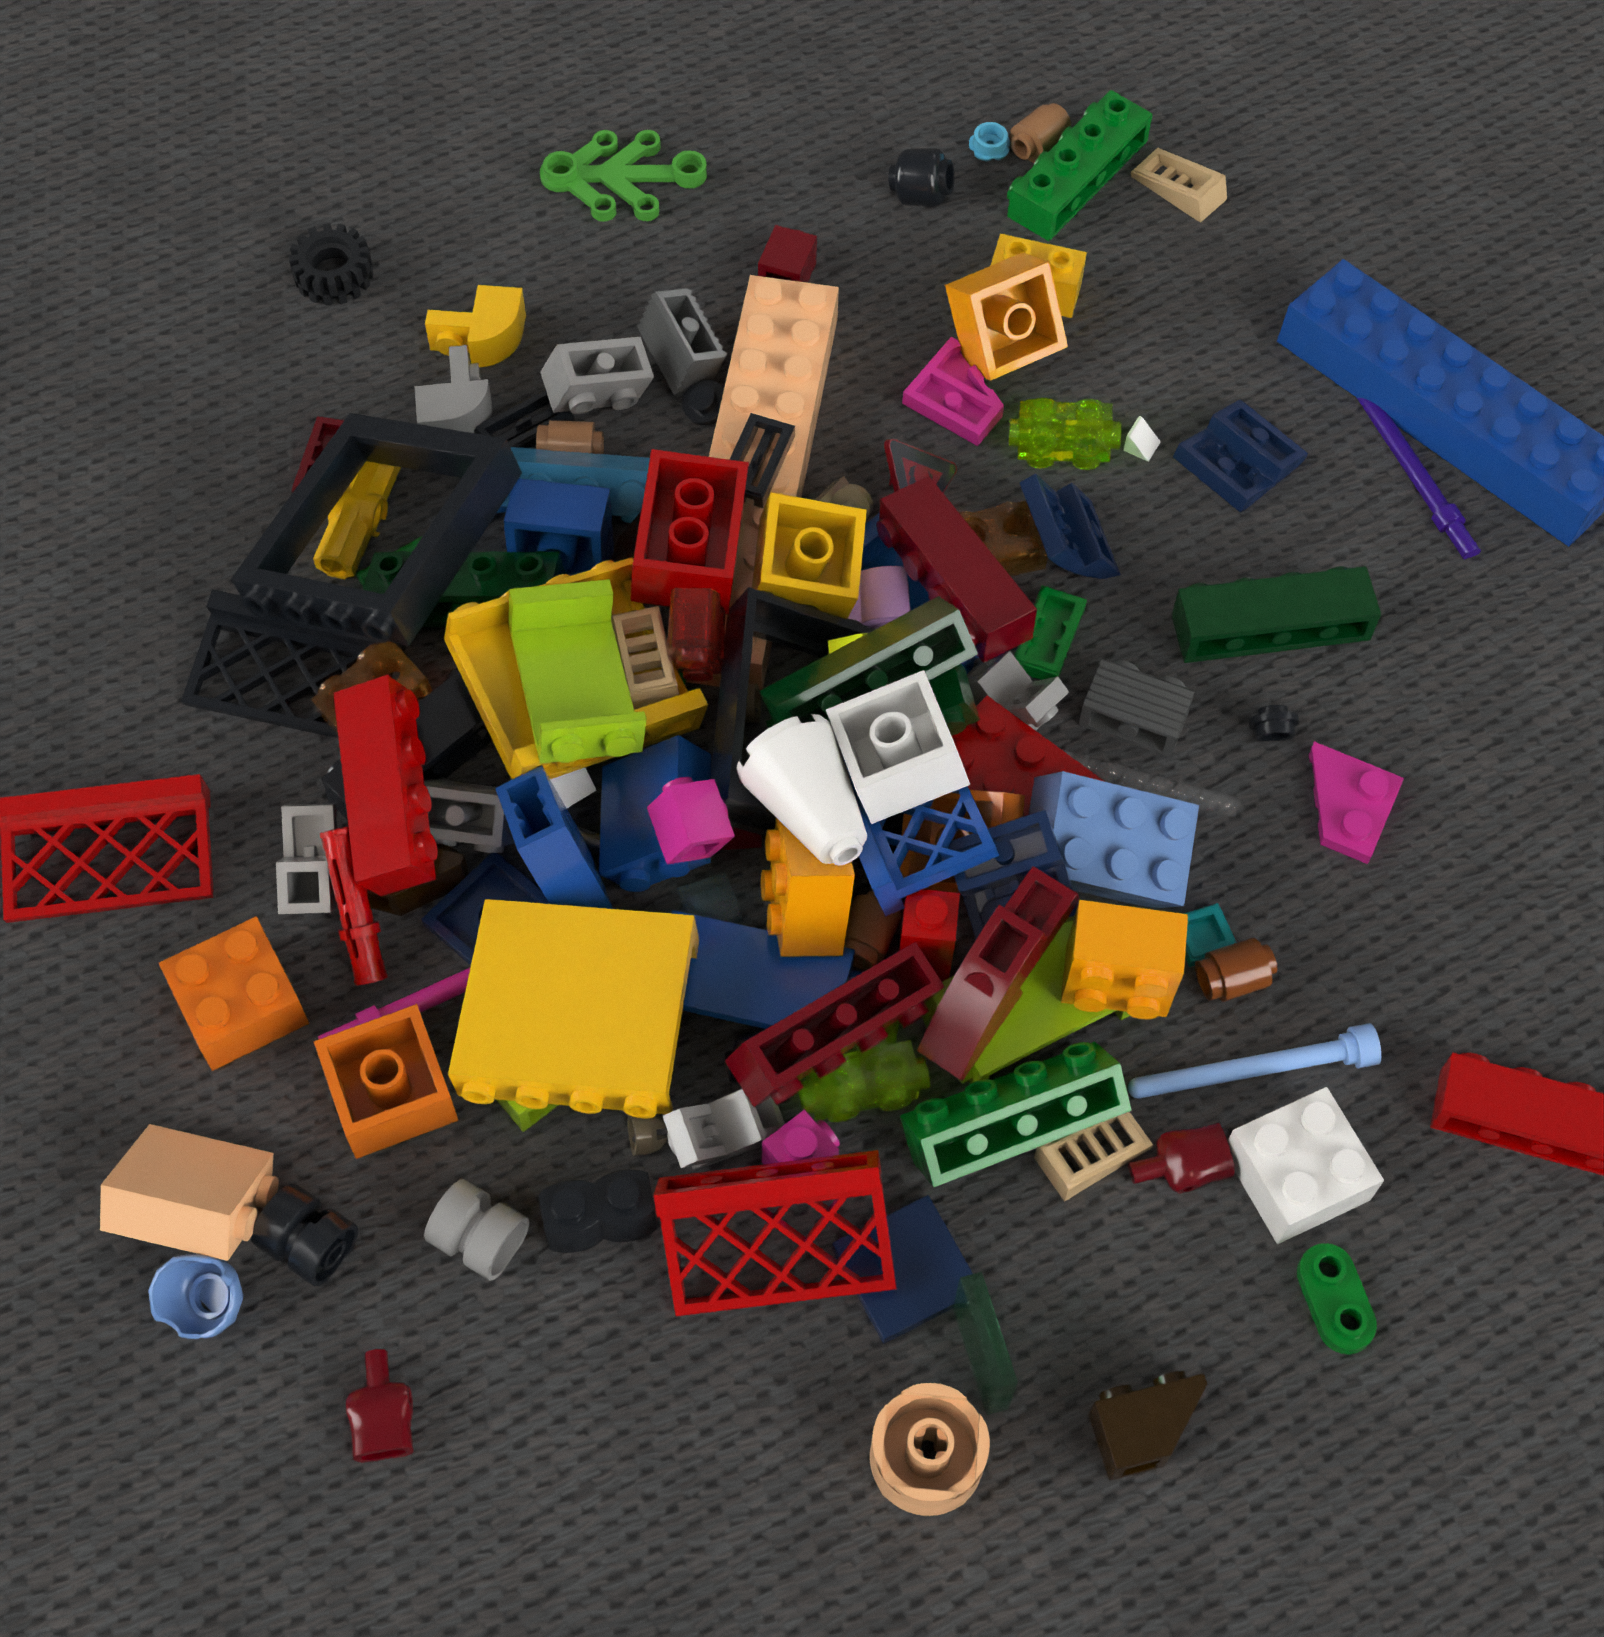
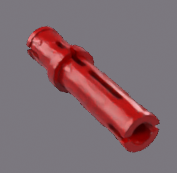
M345 826L320 832L342 929L338 930L340 941L346 942L354 983L358 986L388 978L382 960L377 933L381 932L379 921H374L367 889L355 883L349 827Z

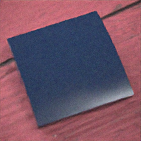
M1240 399L1213 414L1206 429L1179 443L1173 458L1241 513L1296 469L1305 460L1308 453Z
M1036 473L1020 482L1049 560L1065 570L1087 577L1106 579L1121 575L1092 501L1073 483H1070L1060 490L1054 491Z
M1046 810L988 828L999 856L954 875L959 893L964 899L975 939H977L998 905L1006 906L1032 866L1073 890ZM973 833L952 840L948 849L962 853L982 843L978 834ZM1078 903L1069 915V917L1067 918V920L1065 921V923L1074 920Z

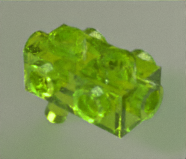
M1050 398L1027 399L1026 401H1020L1019 419L1010 418L1009 446H1018L1017 460H1027L1028 465L1034 468H1048L1054 464V461H1073L1072 463L1076 468L1091 470L1097 468L1100 462H1110L1111 449H1120L1121 421H1113L1112 403H1102L1095 399H1083L1077 403L1056 402Z
M899 1021L885 1028L889 1037L872 1049L862 1054L857 1047V1051L843 1054L847 1062L822 1079H819L815 1072L807 1075L805 1081L801 1082L804 1088L798 1092L802 1111L805 1109L808 1114L813 1113L815 1121L828 1118L830 1122H843L856 1117L863 1110L878 1107L883 1111L902 1109L911 1104L912 1100L918 1099L919 1090L930 1088L926 1061L924 1057L915 1058L911 1040L896 1043L899 1029Z

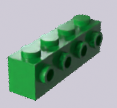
M1112 90L1098 103H1091L1086 109L1083 118L1074 127H1067L1061 134L1058 143L1049 152L1043 151L1036 159L1033 167L1023 177L1018 176L1012 182L1007 192V199L1009 200L1007 217L1045 240L1050 241L1146 144L1153 113Z
M1094 1041L1070 1045L1064 1049L1062 1054L1044 1061L1025 1062L1017 1066L1013 1073L997 1079L975 1081L969 1084L963 1092L950 1097L923 1101L915 1107V1110L900 1115V1119L915 1166L933 1187H937L1132 1110L1121 1064Z

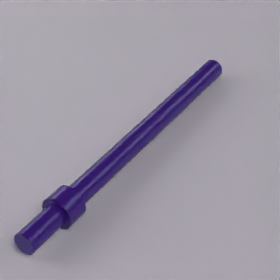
M1357 398L1432 511L1431 519L1440 533L1446 532L1464 560L1478 555L1481 550L1464 526L1466 519L1456 504L1448 503L1392 418L1375 403L1364 398Z

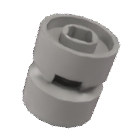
M460 1179L445 1192L437 1203L426 1225L424 1238L426 1242L449 1256H453L458 1252L463 1253L464 1265L490 1281L501 1275L525 1239L530 1222L528 1217L505 1203H497L491 1206L489 1193L466 1179Z

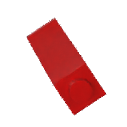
M922 889L906 896L904 899L899 951L916 942L943 982L949 979L956 942L960 893Z

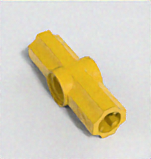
M369 461L364 463L328 515L329 524L313 557L317 569L326 573L327 576L344 580L348 577H354L371 536H379L380 533L376 532L381 519L386 520L388 512L387 499L401 467Z

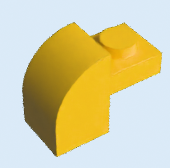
M478 285L473 313L427 310L425 327L430 350L439 351L449 356V347L467 345L471 363H479V367L491 366L505 360L514 353L522 339L526 318L523 290L516 287Z

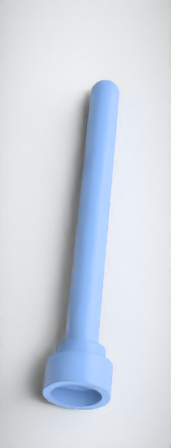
M1368 1023L1348 1027L1347 1033L1339 1034L1338 1040L1136 1077L1129 1082L1128 1092L1132 1097L1139 1099L1343 1061L1345 1065L1355 1064L1356 1068H1364L1381 1063V1046L1374 1026Z

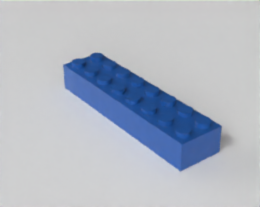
M1342 259L1289 304L1277 339L1279 344L1356 398H1364L1378 405L1392 418L1397 427L1568 547L1604 512V436L1345 259Z

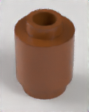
M1252 937L1206 952L1205 959L1195 962V972L1204 996L1209 1001L1219 998L1225 1002L1270 987L1272 985V975L1277 973V962L1269 945H1261L1256 938Z

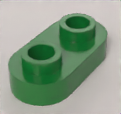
M1321 1243L1310 1247L1298 1263L1297 1278L1318 1333L1323 1342L1333 1351L1341 1354L1358 1353L1365 1349L1374 1338L1377 1322L1355 1265L1348 1253L1336 1245ZM1319 1264H1331L1336 1270V1277L1323 1275L1319 1269ZM1340 1315L1352 1316L1357 1322V1329H1346L1341 1324Z

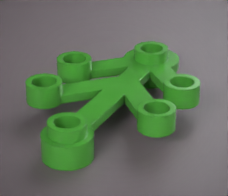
M601 130L594 134L592 141L573 155L565 151L549 154L544 159L540 168V179L542 184L551 191L571 192L590 207L591 215L595 220L609 221L615 217L617 212L616 201L612 196L600 194L588 184L601 182L634 208V215L637 219L652 221L658 217L660 212L658 199L651 194H645L631 182H676L677 185L683 188H696L706 181L707 164L705 157L699 152L683 151L673 158L672 165H632L641 157L654 156L660 151L659 134L652 130L640 131L635 136L633 142L616 153L618 150L617 135L609 130ZM603 141L611 142L607 146H602L599 143ZM644 141L654 142V144L648 146L641 143ZM599 156H612L601 165H589ZM601 205H607L610 207L607 210L597 209V207ZM643 205H650L653 207L650 210L640 209V207Z

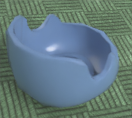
M196 1253L172 1257L156 1270L148 1290L150 1309L154 1320L168 1324L176 1330L179 1337L186 1339H206L221 1334L235 1322L244 1296L238 1274L227 1261ZM201 1301L206 1305V1307H207L211 1312H209V1311H207V1310H205V1309L203 1308V1306H202V1304H201Z

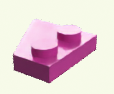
M951 336L905 389L902 404L978 446L1003 417L1004 404L994 390L985 385L984 376L976 365L970 367L960 353L961 344Z
M1314 742L1309 753V760L1312 763L1315 786L1313 791L1315 806L1318 808L1319 814L1318 830L1320 845L1368 864L1404 778Z

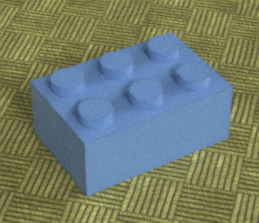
M1064 771L1034 777L1029 815L1046 810L1074 891L1155 909L1184 906L1199 805Z

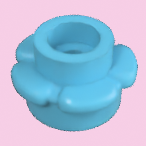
M986 122L980 124L975 129L974 135L969 139V148L974 151L975 157L982 161L1001 160L1008 155V147L1011 142L1005 127L995 122Z

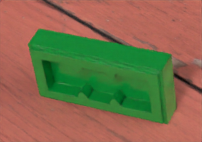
M1043 585L1041 586L1034 604L1037 613L1033 639L1019 645L1014 655L1028 676L1041 680L1060 677L1084 614L1087 599Z

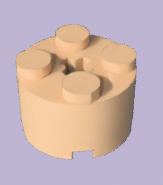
M921 1383L903 1390L880 1411L873 1429L870 1466L874 1480L882 1495L900 1509L922 1516L945 1514L963 1505L976 1490L987 1463L990 1448L987 1424L981 1414L967 1400V1397L950 1386L937 1383ZM929 1440L934 1442V1451L937 1452L935 1459L924 1458L923 1451L920 1450L923 1441Z

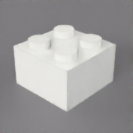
M924 670L826 709L854 787L871 824L970 785L959 753Z
M1327 1087L1234 1129L1228 1139L1235 1173L1277 1245L1370 1201L1384 1182L1383 1177Z

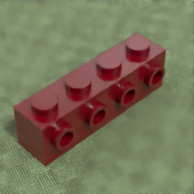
M930 476L880 499L879 521L876 523V528L881 541L886 547L894 548L901 557L909 577L914 581L919 580L927 590L930 600L939 596L959 609L978 652L977 656L983 663L1033 639L1037 613L1036 607Z
M914 942L746 1040L725 1062L753 1107L769 1098H772L777 1106L804 1088L800 1082L802 1078L815 1072L818 1078L822 1079L847 1062L843 1056L845 1052L857 1046L863 1054L889 1037L885 1028L899 1021L904 1029L930 1012L926 1003L945 986L918 944Z

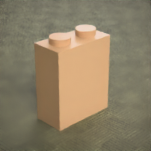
M149 1124L101 1184L100 1230L228 1261L241 1241H248L251 1238L258 1216L278 1191V1177L272 1176L274 1153Z

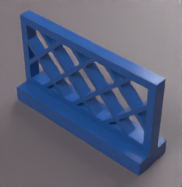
M845 763L867 832V839L862 846L863 850L859 855V859L885 916L904 909L901 898L999 856L994 841L968 786L952 792L960 795L952 814L930 809L934 799L901 812L912 816L903 836L882 829L887 818L873 824L870 823ZM966 811L968 812L970 819L963 818ZM924 819L946 825L936 845L915 840ZM957 829L978 834L982 843L962 853L948 849ZM889 844L897 847L894 854ZM909 850L931 856L925 869L903 878L900 867Z

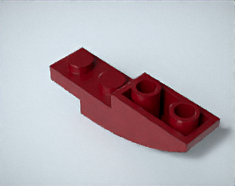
M1032 866L1006 906L998 905L970 948L943 995L917 1051L963 1082L1023 994L1020 987L1079 902L1080 897L1078 893Z

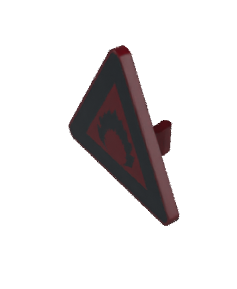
M887 439L884 442L890 471L889 486L894 488V492L930 476L944 494L957 472V466L954 462L896 439Z

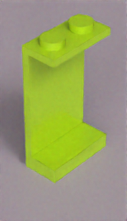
M610 579L509 589L508 625L540 764L551 762L569 763L578 759L604 756L621 757L630 753L643 752L646 716L644 711L635 712L611 623L614 594Z
M1073 921L1062 925L1020 987L1023 994L963 1082L959 1080L961 1083L969 1081L971 1084L975 1081L989 1079V1075L1114 1011L1120 1020L1130 1016L1125 1011L1104 1009L1099 1012H1086L1077 1009L1074 1004L1061 1003L1066 945ZM953 977L943 981L942 983L945 988L926 1003L930 1010L928 1014L922 1017L926 1028Z

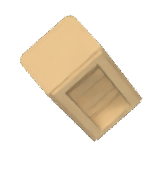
M1160 148L1155 149L1131 171L1132 178L1200 223L1227 200L1226 176ZM1163 165L1167 167L1161 175L1154 173ZM1176 174L1179 175V177L1175 181L1170 180ZM1190 183H1191L1192 185H1194L1192 188H1189V187H1187V186H1188Z
M659 606L612 615L611 623L634 710L679 695ZM644 630H654V634L625 639L624 636ZM658 648L656 651L629 656L630 653ZM662 667L661 670L633 675L634 672Z
M1127 1112L1037 1147L1034 1159L1065 1202L1153 1148V1144L1132 1114ZM1118 1120L1134 1143L1125 1147L1109 1124ZM1100 1130L1115 1153L1108 1156L1093 1134ZM1084 1140L1098 1161L1091 1164L1077 1144ZM1068 1150L1081 1170L1074 1173L1061 1153Z

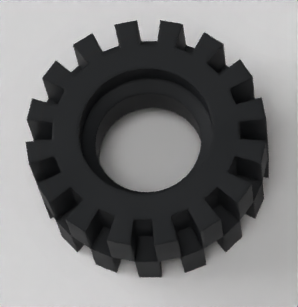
M330 223L323 224L324 231L320 232L317 231L315 226L309 228V237L301 233L297 237L298 245L292 243L290 247L289 263L296 287H299L300 293L304 297L309 295L310 300L317 304L320 298L323 297L325 305H333L334 298H339L340 305L348 303L347 295L349 294L354 299L361 296L360 288L367 290L370 286L369 279H373L374 274L369 247L364 236L359 237L358 231L354 228H351L347 233L344 224H338L336 230H332ZM342 258L347 261L345 265L335 270L324 271L316 269V266L326 259Z

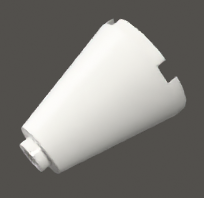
M811 714L816 722L801 723L798 716L785 719L765 730L748 745L746 750L750 755L744 766L739 761L736 767L739 778L743 785L818 860L824 864L834 863L838 866L850 863L861 854L862 846L867 839V832L830 722L821 715Z

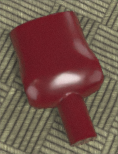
M1219 1122L1200 1128L1166 1132L1160 1135L1156 1143L1158 1156L1128 1163L1133 1184L1165 1177L1171 1189L1179 1194L1193 1191L1210 1182L1232 1178L1235 1174L1231 1150Z
M369 1350L365 1353L367 1386L356 1389L346 1398V1413L352 1433L353 1460L360 1463L405 1457L414 1451L411 1430L413 1416L411 1388L405 1383L389 1381L387 1350Z

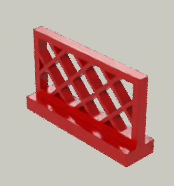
M196 774L1 797L0 838L3 920L6 923L213 898L208 808H211L210 789L202 776ZM196 815L197 830L183 846L164 832L176 817ZM160 819L156 825L149 820ZM139 821L150 831L130 852L113 837L126 823ZM109 825L104 831L98 827ZM88 827L99 837L78 858L65 848L62 843L75 829ZM58 831L53 837L46 833ZM38 834L48 843L26 864L16 856L15 836ZM160 837L177 852L157 873L140 860V857ZM109 843L126 858L105 879L88 865ZM197 845H198V858L191 853V851H192ZM57 849L75 864L54 886L36 871ZM185 858L199 867V887L178 889L166 879ZM16 864L23 869L17 876ZM136 864L153 879L140 894L126 895L115 885ZM84 870L102 885L88 900L75 902L63 892ZM31 877H34L50 890L36 906L17 909V892ZM161 885L168 889L155 892ZM109 891L117 896L104 898ZM58 897L66 902L52 904Z
M878 1150L667 1176L658 1179L653 1196L656 1215L660 1217L675 1316L896 1289V1277ZM872 1195L874 1214L861 1230L837 1213L847 1198ZM835 1199L830 1206L822 1202ZM807 1203L822 1214L806 1237L781 1219L793 1204ZM780 1206L775 1213H772L770 1210L767 1209L769 1207ZM751 1210L767 1222L751 1243L726 1226L737 1211ZM724 1213L720 1220L712 1216L713 1214ZM696 1217L712 1230L699 1247L694 1250L676 1236L674 1219ZM829 1221L854 1238L838 1259H835L813 1243ZM875 1226L878 1242L868 1236ZM774 1227L799 1245L783 1266H780L758 1250V1247ZM718 1235H721L743 1251V1254L728 1273L702 1256ZM863 1244L881 1257L883 1274L860 1277L847 1268L845 1264L859 1246ZM805 1251L830 1268L820 1282L805 1284L789 1272ZM679 1253L688 1258V1261L682 1268ZM750 1258L775 1275L765 1289L749 1290L734 1279ZM695 1264L720 1282L710 1296L686 1298L683 1279ZM837 1274L844 1278L841 1280H833ZM782 1281L789 1285L784 1287H778V1285ZM726 1288H729L731 1291L734 1292L722 1294Z

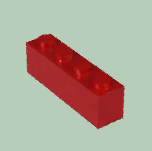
M389 675L334 692L355 883L379 896H384L436 880L434 860L437 859L438 849L436 841L430 833L428 812L431 811L432 802L429 791L424 785L422 765L425 763L426 755L423 744L418 738L416 718L420 715V708L415 694Z
M1452 1052L1440 1070L1430 1128L1604 1176L1603 1093L1596 1092L1594 1087L1585 1083H1563L1545 1078L1540 1072L1531 1068L1517 1067L1512 1069L1490 1063L1486 1057L1479 1054H1457Z

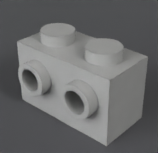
M641 337L557 344L540 372L553 413L571 411L573 414H583L594 408L611 406L615 410L630 408L638 402L654 378Z
M437 779L424 780V785L429 791L432 802L431 811L428 812L430 833L433 835L436 844L456 846L457 842L474 844V850L502 853L504 852V846L515 843L498 798L496 787Z

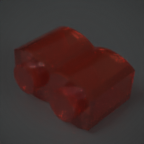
M674 588L670 591L667 654L674 659V668L678 672L683 673V678L691 681L712 680L713 674H720L723 667L726 610L720 605V594L711 588Z

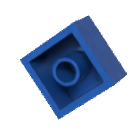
M519 478L511 490L504 517L507 552H559L565 572L570 576L591 570L595 565L603 561L612 560L614 543L610 488Z

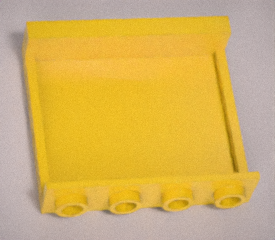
M632 557L618 562L612 560L603 561L595 565L591 570L572 576L561 574L551 578L545 584L539 585L545 586L610 579L614 594L612 615L645 609L643 603L630 601ZM509 591L500 598L481 604L476 602L466 603L456 608L453 612L448 613L444 641L511 780L541 765L549 778L553 779L614 758V756L578 759L569 763L551 762L540 764L508 625ZM649 629L624 636L625 639L654 634V630ZM658 648L630 653L629 656L656 651ZM673 661L672 664L679 695L634 710L635 712L644 711L646 716L643 748L699 729L707 710L708 703L700 688L688 692ZM662 667L634 672L633 675L661 670Z
M485 899L448 1071L449 1078L458 1096H462L465 1100L476 1104H490L494 1102V1099L516 1101L519 1105L531 1109H543L548 1104L570 1106L575 1111L587 1114L599 1113L602 1109L622 1110L632 1117L644 1119L653 1118L656 1114L672 1112L673 1106L669 1091L691 958H697L700 940L694 915Z

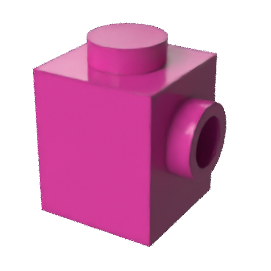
M691 777L674 779L666 783L662 787L663 792L647 806L667 865L711 858L735 837L728 818L727 805L720 796L715 779L693 782Z
M804 1109L762 1141V1163L770 1164L839 1155L837 1147L840 1143L834 1131L825 1121L820 1119L815 1122Z

